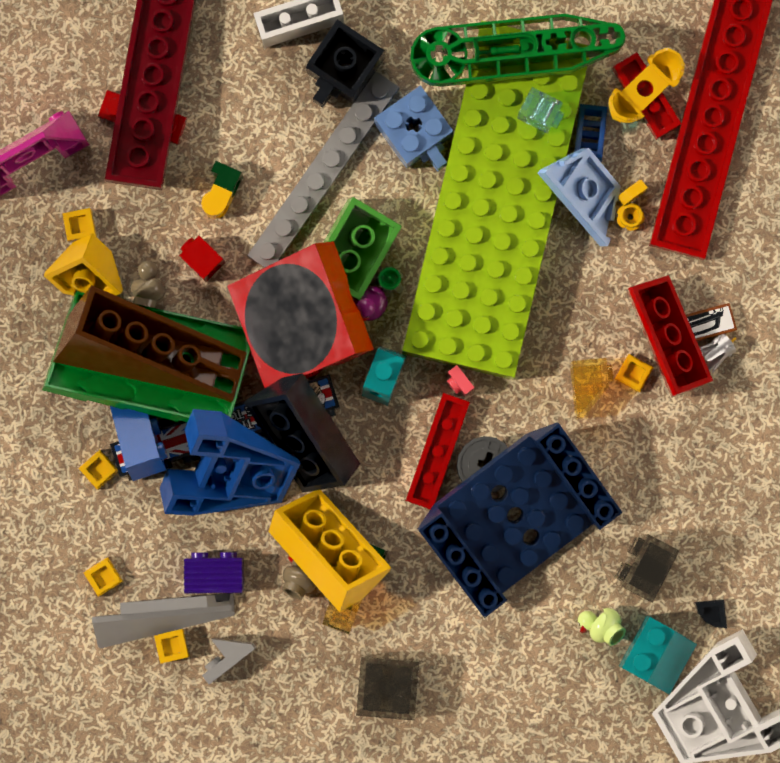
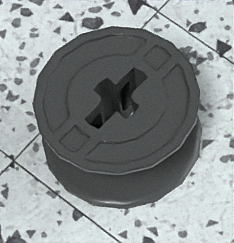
M483 436L472 439L464 445L458 455L456 468L459 479L462 482L481 469V467L477 466L478 461H483L487 453L492 455V460L508 448L507 445L494 437ZM497 485V486H495V487L492 489L491 493H494V492L499 491V490L502 489L504 486H503V485Z

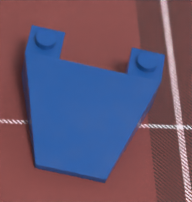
M193 409L185 427V434L190 455L201 456L195 471L167 469L160 485L165 514L194 516L282 503L300 466V461L221 411Z

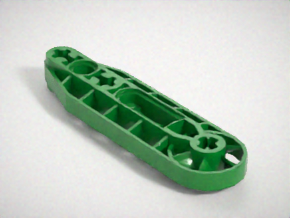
M570 14L441 26L425 30L415 39L411 47L410 62L413 72L422 82L430 86L439 87L569 74L618 53L625 43L626 35L623 28L616 23ZM566 20L576 22L578 26L554 29L553 21ZM549 22V29L525 32L524 24ZM520 25L521 32L496 34V27ZM492 28V35L468 38L467 30ZM455 31H463L464 38H461ZM607 34H611L612 39H616L614 44H610L609 39H606ZM446 35L450 36L448 43L444 42ZM596 35H597V41H599L598 46H595V43H596ZM585 37L589 41V46L579 47L574 39ZM566 38H569V41H568V49H566V46H567V43H565ZM550 40H554L555 45H558L557 50H552V46L549 45ZM520 43V46L517 44L513 46L490 47L489 50L479 51V47ZM472 48L474 58L467 59V49ZM521 51V54L479 59V55L483 54L494 56L497 54L520 53ZM436 52H442V62H436ZM456 52L464 53V57L460 58L452 55ZM581 58L582 63L568 68H558L559 60ZM553 61L554 69L529 71V64ZM524 64L525 72L501 74L500 67ZM449 67L455 74L452 78L446 71ZM496 67L497 75L472 77L471 70ZM464 70H467L468 78L459 79Z

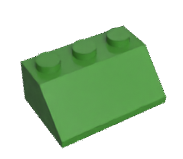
M354 197L346 201L324 242L334 241L348 278L351 296L361 300L402 226Z

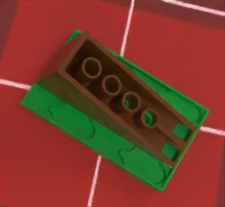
M91 285L85 293L76 291L73 296L42 390L85 402L89 400L119 409H131L176 422L179 420L188 422L193 409L221 411L227 416L232 417L250 347L243 328L240 326L134 304Z

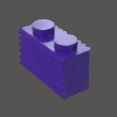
M208 552L191 553V558L184 559V593L244 592V558H237V552H220V558H208Z

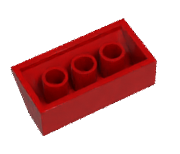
M667 275L628 288V295L641 323L671 398L712 382V376L670 276Z

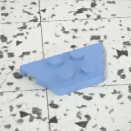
M581 148L539 170L538 175L599 246H608L611 239L606 237L609 221H614L615 205L619 198L621 186L589 148Z

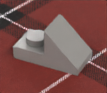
M212 638L211 640L225 658L221 660L217 656L204 667L207 669V672L202 675L208 684H211L257 648L256 645L250 642Z

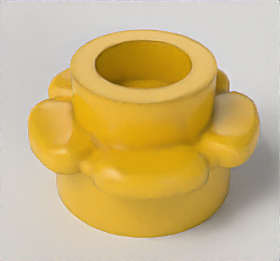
M635 203L622 205L617 211L618 225L621 228H627L628 231L637 230L639 225L644 222V213L640 206ZM631 214L633 219H628V215Z

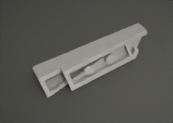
M227 593L120 603L121 614L92 617L97 645L99 648H105L234 616V594Z

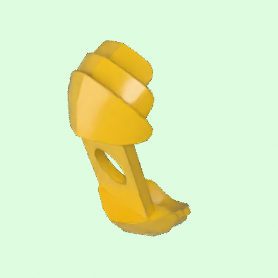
M670 48L656 51L647 58L649 66L622 91L615 88L608 102L612 119L620 123L638 121L644 117L642 111L669 85L676 87L684 74L685 68L680 53ZM641 81L650 82L653 86V93L646 97L641 96L637 92L638 83Z

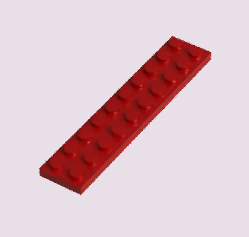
M713 0L681 121L682 124L680 125L649 243L651 247L700 260H705L773 0Z

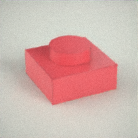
M458 365L448 371L447 374L450 379L447 380V383L456 394L462 392L466 396L474 390L475 387Z

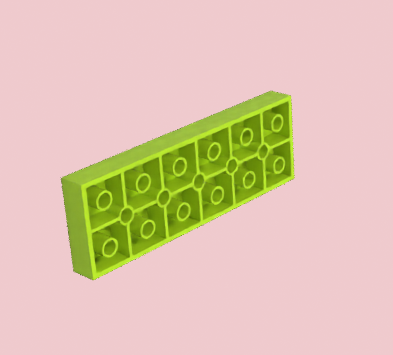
M508 26L496 27V34L521 32L520 29ZM492 28L479 29L478 36L492 35ZM554 40L549 41L552 50H557L558 45H555ZM565 40V43H567L566 49H568V40ZM575 42L577 46L582 48L589 46ZM520 43L479 47V51L489 50L490 47H504L517 44L520 46ZM521 51L520 53L497 54L494 56L483 54L479 55V59L521 54ZM581 58L559 60L558 68H568L582 63ZM553 61L529 64V71L554 69ZM524 64L500 67L501 74L525 72ZM588 66L569 74L466 84L402 354L451 366L458 365L460 368L510 380L514 379L557 199L556 194L538 175V172L567 156ZM496 67L471 70L472 77L497 75Z

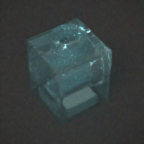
M532 87L518 113L517 119L548 134L551 127L557 129L564 116V113L560 111L563 102Z

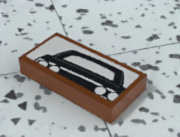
M730 303L686 314L697 341L737 331Z

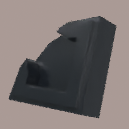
M723 599L694 602L697 613L706 623L718 628H727Z

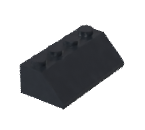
M303 373L283 377L245 401L244 404L269 442L300 461V466L294 476V480L302 492L345 486L359 467V460Z

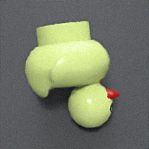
M604 608V612L598 617L592 611L580 613L578 617V624L581 627L580 632L586 633L590 631V637L593 641L598 643L606 642L609 646H614L624 637L626 629L621 625V616L614 609Z

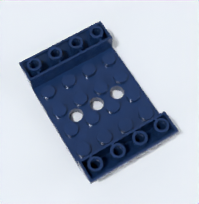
M557 422L525 434L438 500L417 529L482 616L486 618L508 601L502 593L591 525H595L601 530L623 512ZM497 485H503L505 487L504 495L499 499L492 498V489ZM513 507H519L521 509L520 517L515 521L508 520V511ZM529 529H535L537 531L535 540L528 543L524 542V533Z

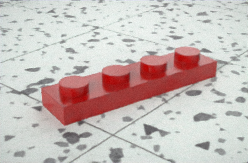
M446 393L442 394L405 501L427 509H431L435 504L470 404L469 401Z

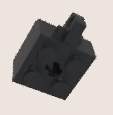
M337 19L306 66L307 74L317 80L315 85L319 87L313 97V102L323 108L331 96L337 99L340 95L353 104L384 61L385 50ZM348 58L350 59V65L341 66L340 60L346 61Z

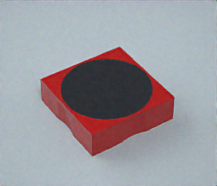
M334 241L312 244L227 286L264 388L283 377L303 373L306 379H309L329 366L343 364L374 350L361 313L351 296L348 278Z

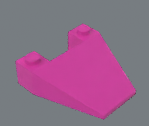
M69 111L55 113L49 118L48 123L0 149V196L16 187L10 174L56 148L66 159L89 146L87 139Z

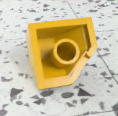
M93 233L72 242L44 273V277L63 294L74 296L76 291L85 293L91 285L116 296L123 291L112 251Z

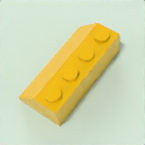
M315 490L274 511L268 532L339 612L361 601L390 571V565L321 490Z

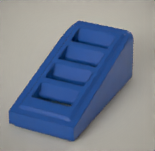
M580 104L574 152L581 148H589L599 161L602 162L608 107ZM584 115L601 117V120H584ZM583 127L598 128L599 132L583 130ZM581 139L598 140V143L581 142Z

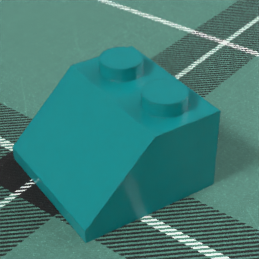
M646 616L619 666L665 693L670 694L697 644L652 617Z

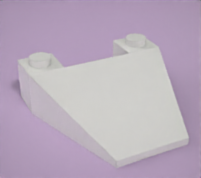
M743 629L717 642L652 713L680 763H695L771 753L780 748V709L761 718L735 673L736 670L752 663L757 655Z

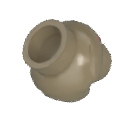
M143 261L137 270L140 279L133 281L130 285L131 292L134 295L133 303L155 308L156 302L165 295L166 290L161 281L154 278L157 274L156 264L152 261Z
M289 556L288 559L293 566H288L283 571L285 584L282 590L287 595L302 600L305 593L314 591L317 586Z

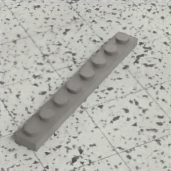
M378 72L374 73L247 255L249 258L264 268L282 258L375 125L374 117L386 109L398 92L399 86Z

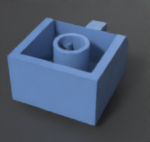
M421 85L374 117L375 126L406 168H409L419 160L423 163L429 160L437 172L447 166V162L440 152L444 150L442 144L453 137L454 131ZM409 124H419V131L415 132L413 129L408 131Z

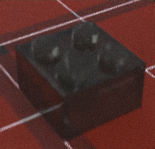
M642 534L641 537L633 539L627 551L631 556L627 563L622 562L614 578L618 579L616 586L646 602L653 603L679 550L649 534Z
M362 655L356 716L414 721L419 660Z

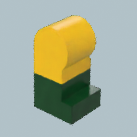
M215 161L211 172L216 176V180L211 191L202 198L201 205L208 217L220 219L227 213L243 179V174L236 169Z

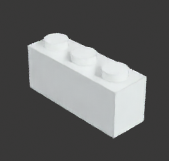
M293 0L253 13L264 48L332 27L337 19L344 23V15L339 0Z

